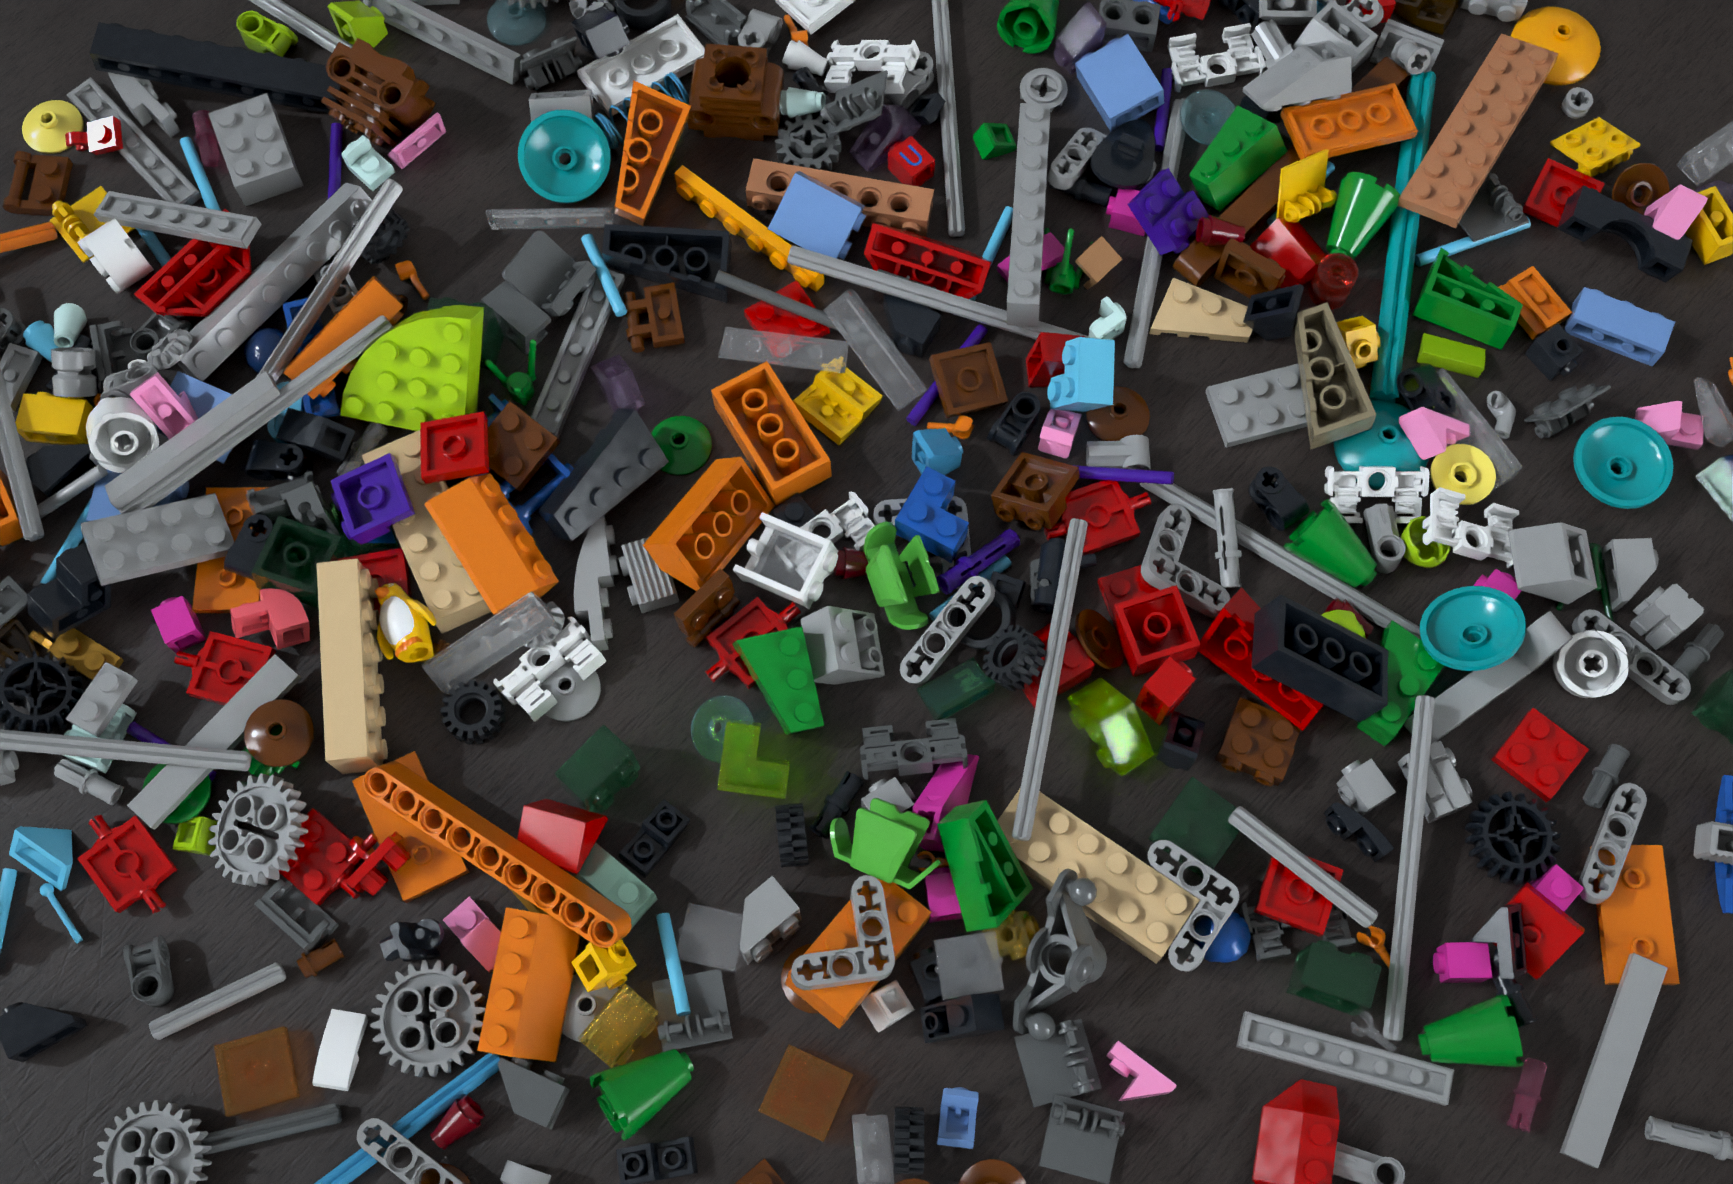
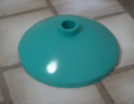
M572 110L546 112L534 119L521 136L518 147L520 171L530 188L547 200L557 203L582 201L593 195L602 186L609 172L611 156L607 138L601 128L582 113ZM564 154L571 157V162L567 165H563L559 161L560 157Z
M1372 400L1371 403L1376 412L1372 429L1334 441L1335 454L1344 471H1359V466H1393L1396 468L1395 471H1420V466L1426 467L1429 458L1423 460L1419 457L1399 424V417L1411 412V410L1395 402ZM1383 433H1389L1393 439L1385 438ZM1381 472L1373 473L1369 477V487L1377 490L1383 487L1385 483L1384 475Z
M1609 417L1595 422L1583 432L1574 449V468L1583 487L1593 497L1613 507L1633 509L1654 502L1668 488L1673 476V459L1664 439L1647 424L1632 418ZM1611 468L1617 469L1619 475L1615 474Z
M1485 586L1460 587L1442 594L1426 608L1420 621V637L1427 653L1440 664L1463 671L1484 670L1505 662L1518 651L1526 634L1525 616L1519 604L1508 594Z

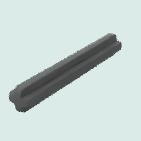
M332 1103L208 1133L201 1140V1144L209 1145L212 1149L203 1154H213L340 1123L342 1121L340 1104Z

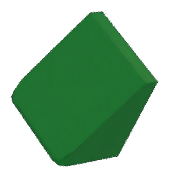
M983 123L973 135V140L983 160L1011 153L1017 149L1007 124Z

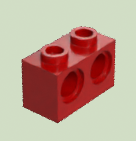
M1169 657L1143 685L1135 705L1160 726L1186 698L1196 680L1192 676L1193 672L1185 663L1181 661L1176 662Z

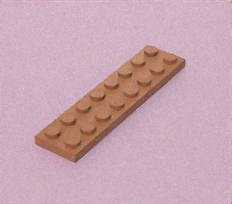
M1501 33L1400 195L1398 206L1456 228L1556 63L1558 53Z

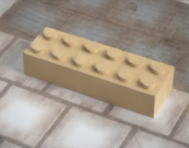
M420 430L363 454L362 458L365 464L388 453L392 454L396 459L415 514L392 524V527L425 603L435 616L436 626L443 634L490 613L491 610L424 505L428 500L450 488L447 481L429 484L423 482L421 478Z
M358 559L317 563L325 761L342 774L367 772L374 767L382 765L383 759L388 757L387 743L385 739H382L381 727L386 725V714L384 707L380 706L379 694L384 693L383 676L378 674V662L382 661V651L376 640V630H378L380 614L378 610H373L374 598H377L375 590L379 588L378 581L370 575L369 569H365Z
M1019 789L998 819V823L1025 874L1049 891H1051L1059 874L1067 868L1076 871L1078 878L1090 879L1095 883L1097 896L1092 903L1082 906L1085 915L1157 964L1198 904L1199 899L1040 791L1030 840L1021 841L1014 839L1012 831L1019 799Z

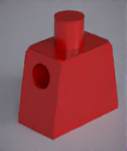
M1040 332L1026 357L1029 388L1048 387L1051 377L1065 374V364L1062 361L1065 342L1085 336Z

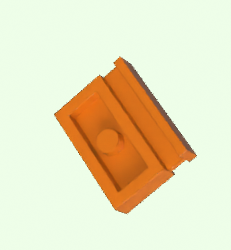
M1534 266L1513 277L1506 284L1499 286L1501 290L1523 304L1517 322L1532 340L1551 329L1557 323L1560 324L1572 314V311Z

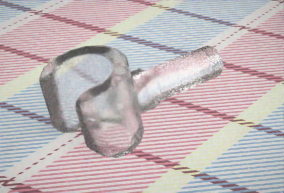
M1360 1011L1358 1015L1367 1022L1368 1027L1360 1028L1356 1023L1351 1022V1029L1354 1034L1358 1036L1368 1035L1387 1051L1394 1052L1396 1046L1385 1039L1373 1027L1372 1016L1366 1011Z

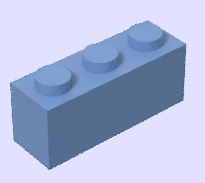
M1584 287L1571 307L1572 314L1567 319L1564 330L1569 335L1653 366L1665 352L1675 321L1669 320L1659 313L1638 308L1628 301H1620L1607 296L1599 290Z

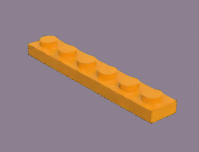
M682 165L674 173L676 189L685 200H693L708 217L717 218L731 234H738L744 238L751 249L756 252H763L769 257L774 266L780 270H787L801 286L805 288L808 286L817 292L824 285V274L794 266L787 262L789 251L792 247L788 242L768 230L765 225Z

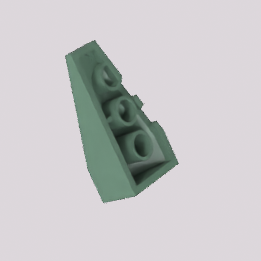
M596 842L578 874L566 871L624 909L631 918V929L658 900L655 893ZM578 903L579 910L585 914L583 907ZM606 922L608 929L614 933L612 926Z

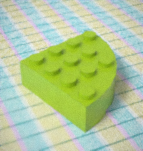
M465 305L443 306L440 309L425 310L413 314L394 325L391 330L383 334L362 354L352 369L343 392L340 416L419 431L420 423L477 413L484 307Z

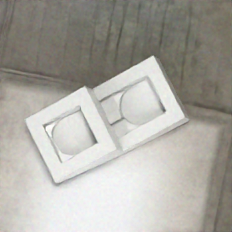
M336 1009L331 1010L317 1057L312 1081L313 1086L342 1091L349 1090L359 1061L357 1052L368 1023L366 1014Z

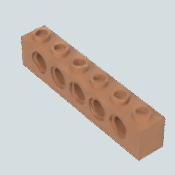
M753 158L746 186L747 206L760 211L768 209L777 211L794 174L801 171L863 205L874 204L875 206L864 207L862 213L866 215L862 226L872 227L873 223L927 236L933 208L934 189ZM778 188L785 189L784 191H781V192L774 191L775 189H778ZM895 209H903V210H905V211H904V212H895L894 210H895Z

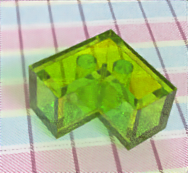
M1101 677L1067 698L1072 708L1069 715L1078 729L1084 728L1090 738L1097 743L1099 750L1096 751V754L1105 768L1111 767L1122 776L1155 755L1134 703Z
M735 719L727 720L717 790L786 799L790 761L757 757L761 723Z

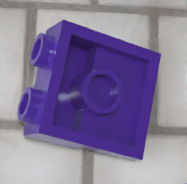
M1169 168L1160 171L1127 204L1160 255L1171 251L1176 254L1186 249L1190 245L1188 237L1196 235L1199 219L1209 216L1195 192L1192 190L1184 193Z
M390 453L330 480L334 492L331 494L332 500L336 508L342 512L344 521L341 522L342 529L348 539H353L361 545L390 532V525L415 514L396 459Z

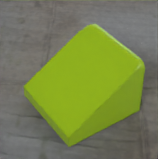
M195 817L187 822L180 823L173 849L210 856L216 849V846L208 844V841L215 837V832L209 831V827L217 825L218 821L206 817Z

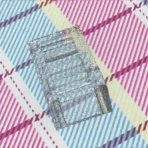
M1697 377L1693 381L1705 437L1709 443L1723 447L1733 440V415L1716 385L1702 377Z

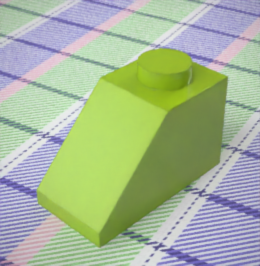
M359 0L331 2L327 6L340 37L352 45L359 38L374 48L388 34L384 24L385 18L374 6L369 8Z

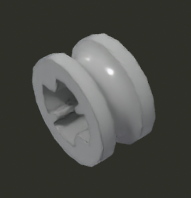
M1580 87L1569 90L1562 101V111L1570 118L1578 119L1584 117L1593 104L1592 94ZM1575 100L1581 102L1579 106L1574 104Z

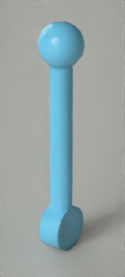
M49 883L43 884L40 887V894L48 898L76 944L83 941L82 936L55 897L53 885Z

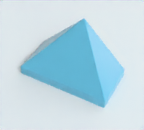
M20 826L14 831L9 855L62 891L67 887L73 864L72 830Z

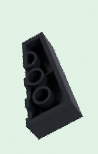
M605 224L602 255L608 268L661 284L674 282L675 288L727 303L729 287L714 281L719 270L730 274L732 250L730 231Z
M617 408L611 416L613 419L607 427L601 429L594 438L596 440L585 455L582 454L575 463L576 467L567 478H563L538 512L556 537L573 541L669 462L636 409Z

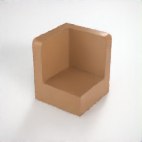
M1102 236L1099 237L1075 261L1090 278L1083 286L1088 290L1098 283L1122 258Z

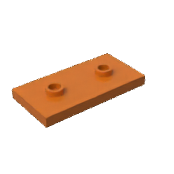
M1395 83L1342 94L1339 99L1335 100L1320 99L1312 101L1308 105L1282 108L1280 113L1300 160L1325 149L1329 150L1328 158L1415 138L1418 133Z
M269 487L206 488L205 495L216 494L234 542L246 519L253 515L246 498L247 490L254 489L256 492ZM225 557L197 563L192 610L195 613H231V608L239 607L245 603L260 601V590L264 589L265 572L261 579L256 582L225 570Z
M415 751L394 760L429 781ZM364 775L352 780L372 829L379 839V845L395 831L403 837L399 843L406 849L411 858L397 872L390 867L389 869L405 903L470 873L463 857L372 798L364 789ZM411 793V797H412L413 801L415 802V798H414L413 794Z
M1631 845L1613 893L1601 904H1596L1605 985H1619L1629 954L1632 953L1668 967L1662 985L1680 984L1663 846ZM1598 851V857L1602 863L1608 866L1615 865V857L1610 851ZM1598 874L1594 880L1595 893L1601 891L1598 885L1604 876L1603 874Z

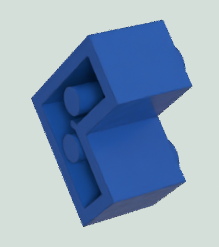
M926 466L895 519L896 535L909 542L915 535H919L925 550L952 563L967 538L969 522L945 511L954 496L955 480Z

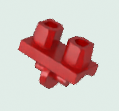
M395 831L374 850L373 846L379 840L376 835L371 833L365 840L354 836L349 842L354 852L347 859L353 865H356L361 858L365 861L345 882L352 889L359 885L374 896L389 881L376 869L379 863L383 860L392 870L397 872L411 858L406 849L399 843L403 837Z

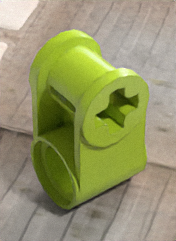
M246 11L238 16L236 25L245 45L251 50L259 53L270 52L283 57L290 46H295L299 41L296 34L288 27L276 23L258 12Z

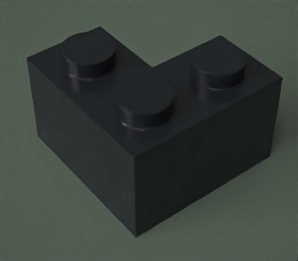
M86 542L76 548L65 550L56 558L57 578L46 584H40L27 593L28 614L52 639L111 607V584L101 586Z

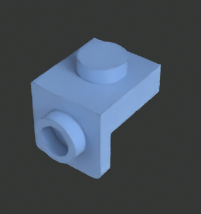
M962 1087L943 1089L937 1145L973 1149L979 1100L978 1092L969 1091Z

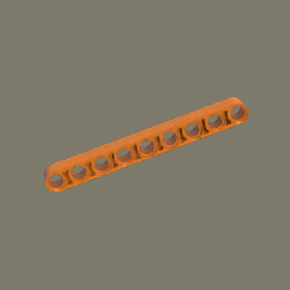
M390 761L368 770L364 775V789L372 798L600 948H608L630 932L632 927L631 918L624 909L403 764ZM411 793L413 794V796H414V798H415V802L413 801V799H412V797H411ZM466 830L469 831L471 839L467 836ZM494 848L497 850L499 858L496 856ZM521 866L525 868L527 876L523 873ZM550 885L554 887L556 895L552 893ZM578 903L583 907L585 914L579 910ZM606 922L612 926L614 933L608 929Z

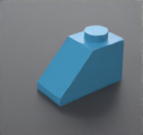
M946 428L924 429L913 432L912 460L921 475L926 466L943 475L961 467V458L964 452L962 445L956 436H950Z

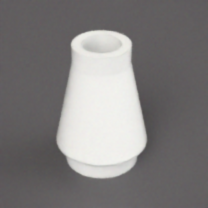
M791 40L785 51L782 63L788 65V69L793 70L808 67L811 73L823 76L828 60L800 40L798 42Z

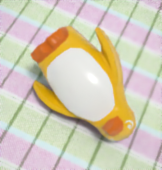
M396 583L385 584L377 588L375 593L380 603L377 640L384 656L388 660L392 659L394 650L395 656L406 663L433 658V646L428 622L435 626L437 621L431 610L418 600L409 597Z

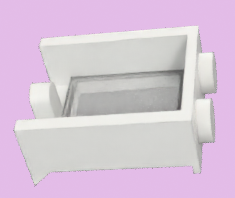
M762 512L759 518L766 527L759 541L753 538L749 540L747 550L751 557L745 568L735 564L733 571L744 582L752 583L810 609L813 601H817L822 594L823 581L827 573L831 572L836 566L838 550L830 540Z

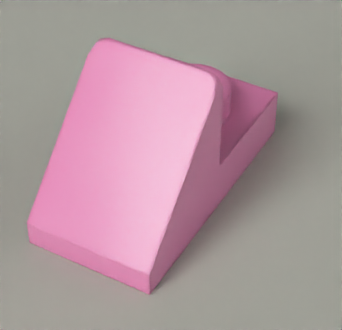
M1680 184L1649 205L1644 215L1654 219V229L1679 240L1702 210L1708 198Z
M158 372L133 389L129 394L168 439H171L198 419L187 394L183 391L177 395Z
M1682 401L1637 408L1635 420L1641 421L1653 428L1667 445L1698 450L1703 445L1704 416L1683 413Z
M1420 407L1399 417L1400 426L1419 457L1423 460L1445 452L1446 446L1454 445L1456 441L1470 436L1469 424L1425 407Z
M1050 409L1042 427L1038 450L1058 457L1068 458L1082 414Z
M469 896L447 915L443 921L460 939L465 948L490 973L494 969L501 931Z
M1119 1041L1112 1046L1106 1055L1112 1060L1109 1065L1116 1072L1126 1078L1129 1074L1134 1077V1080L1119 1101L1169 1094L1177 1086Z

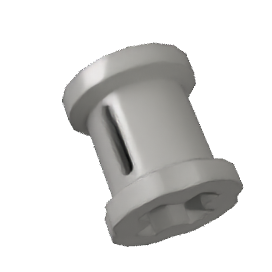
M1406 37L1396 42L1391 52L1393 61L1405 65L1406 70L1411 74L1422 73L1427 69L1431 61V54L1427 49L1417 47L1413 39Z

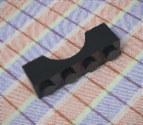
M1584 185L1567 199L1557 227L1558 230L1582 242H1585L1594 234L1602 232L1612 233L1623 238L1635 252L1638 269L1665 283L1683 271L1693 242L1692 239L1684 235L1679 240H1676L1654 229L1653 218L1642 215L1628 208L1625 204L1616 202L1600 194L1597 190Z

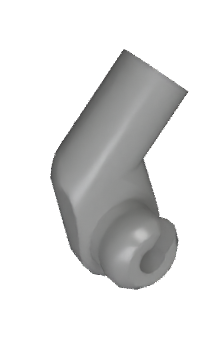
M1493 391L1487 396V406L1497 420L1493 434L1498 438L1507 439L1510 437L1516 409L1501 391Z

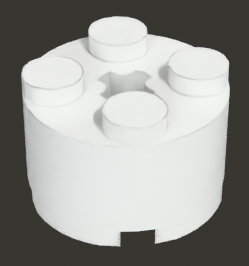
M115 218L77 242L89 258L94 255L89 260L99 273L104 277L110 275L106 281L117 295L154 270Z
M126 397L103 398L88 416L86 432L90 451L97 462L107 470L123 473L159 447V437L155 423L134 399Z
M1587 630L1571 635L1573 638L1554 655L1552 668L1559 684L1569 693L1582 698H1597L1615 692L1624 683L1628 675V657L1623 644L1616 637L1604 631ZM1595 657L1597 661L1594 665L1598 668L1597 671H1586L1584 669L1586 663L1583 661L1584 658L1590 659Z

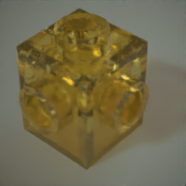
M1014 909L999 927L984 929L982 932L993 960L1011 956L1012 961L1026 957L1031 940L1040 928L1033 915L1030 916L1028 911L1017 912Z

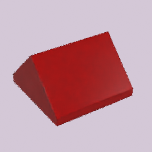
M1277 218L1250 245L1253 251L1265 258L1273 259L1280 267L1286 270L1284 273L1286 277L1281 288L1298 284L1304 285L1333 266L1332 261L1299 222H1288L1285 218Z
M543 799L523 806L517 840L561 869L578 874L608 818L606 815Z

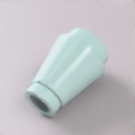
M788 87L787 90H782L780 111L782 115H788L789 118H793L796 115L802 116L819 112L826 104L824 92Z
M65 303L55 310L54 343L59 348L73 347L85 327L87 317L80 306L73 303Z

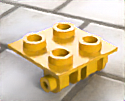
M1600 117L1550 141V145L1578 163L1576 171L1590 177L1597 175L1598 172L1603 173L1622 161L1629 160L1633 150L1641 145Z
M1328 149L1281 168L1276 219L1285 218L1288 222L1296 223L1301 218L1320 212L1321 208H1329L1335 204V201H1337L1336 192L1325 188Z
M102 186L71 206L60 200L52 205L54 217L50 219V222L54 224L57 231L83 263L94 257V255L89 258L77 242L106 224L105 222L98 221L93 215L107 194ZM121 226L127 234L135 229Z

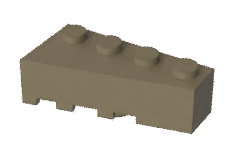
M1328 302L1298 312L1293 329L1311 450L1372 429L1376 412Z

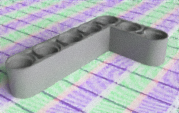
M1551 611L1526 628L1524 641L1511 658L1495 667L1472 671L1435 698L1431 744L1437 742L1535 671L1573 638ZM1414 714L1403 724L1411 735Z

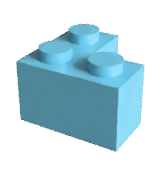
M1078 337L1065 342L1062 352L1065 374L1051 377V382L1047 389L1050 409L1086 412L1113 405L1115 340Z

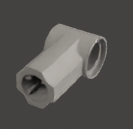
M1273 19L1263 21L1255 27L1254 32L1251 34L1266 59L1265 65L1268 69L1295 50L1293 45L1287 42Z
M1129 435L1120 441H1087L1086 466L1151 470L1149 439L1143 435Z
M1387 503L1375 504L1370 508H1366L1363 512L1371 548L1370 555L1377 563L1374 570L1387 574L1397 568L1405 553V544L1399 537L1393 506H1389ZM1381 551H1389L1393 557L1384 556Z
M1337 1142L1333 1175L1359 1184H1383L1377 1177V1169L1380 1165H1385L1393 1173L1391 1184H1403L1405 1171L1398 1160L1392 1157L1378 1156Z

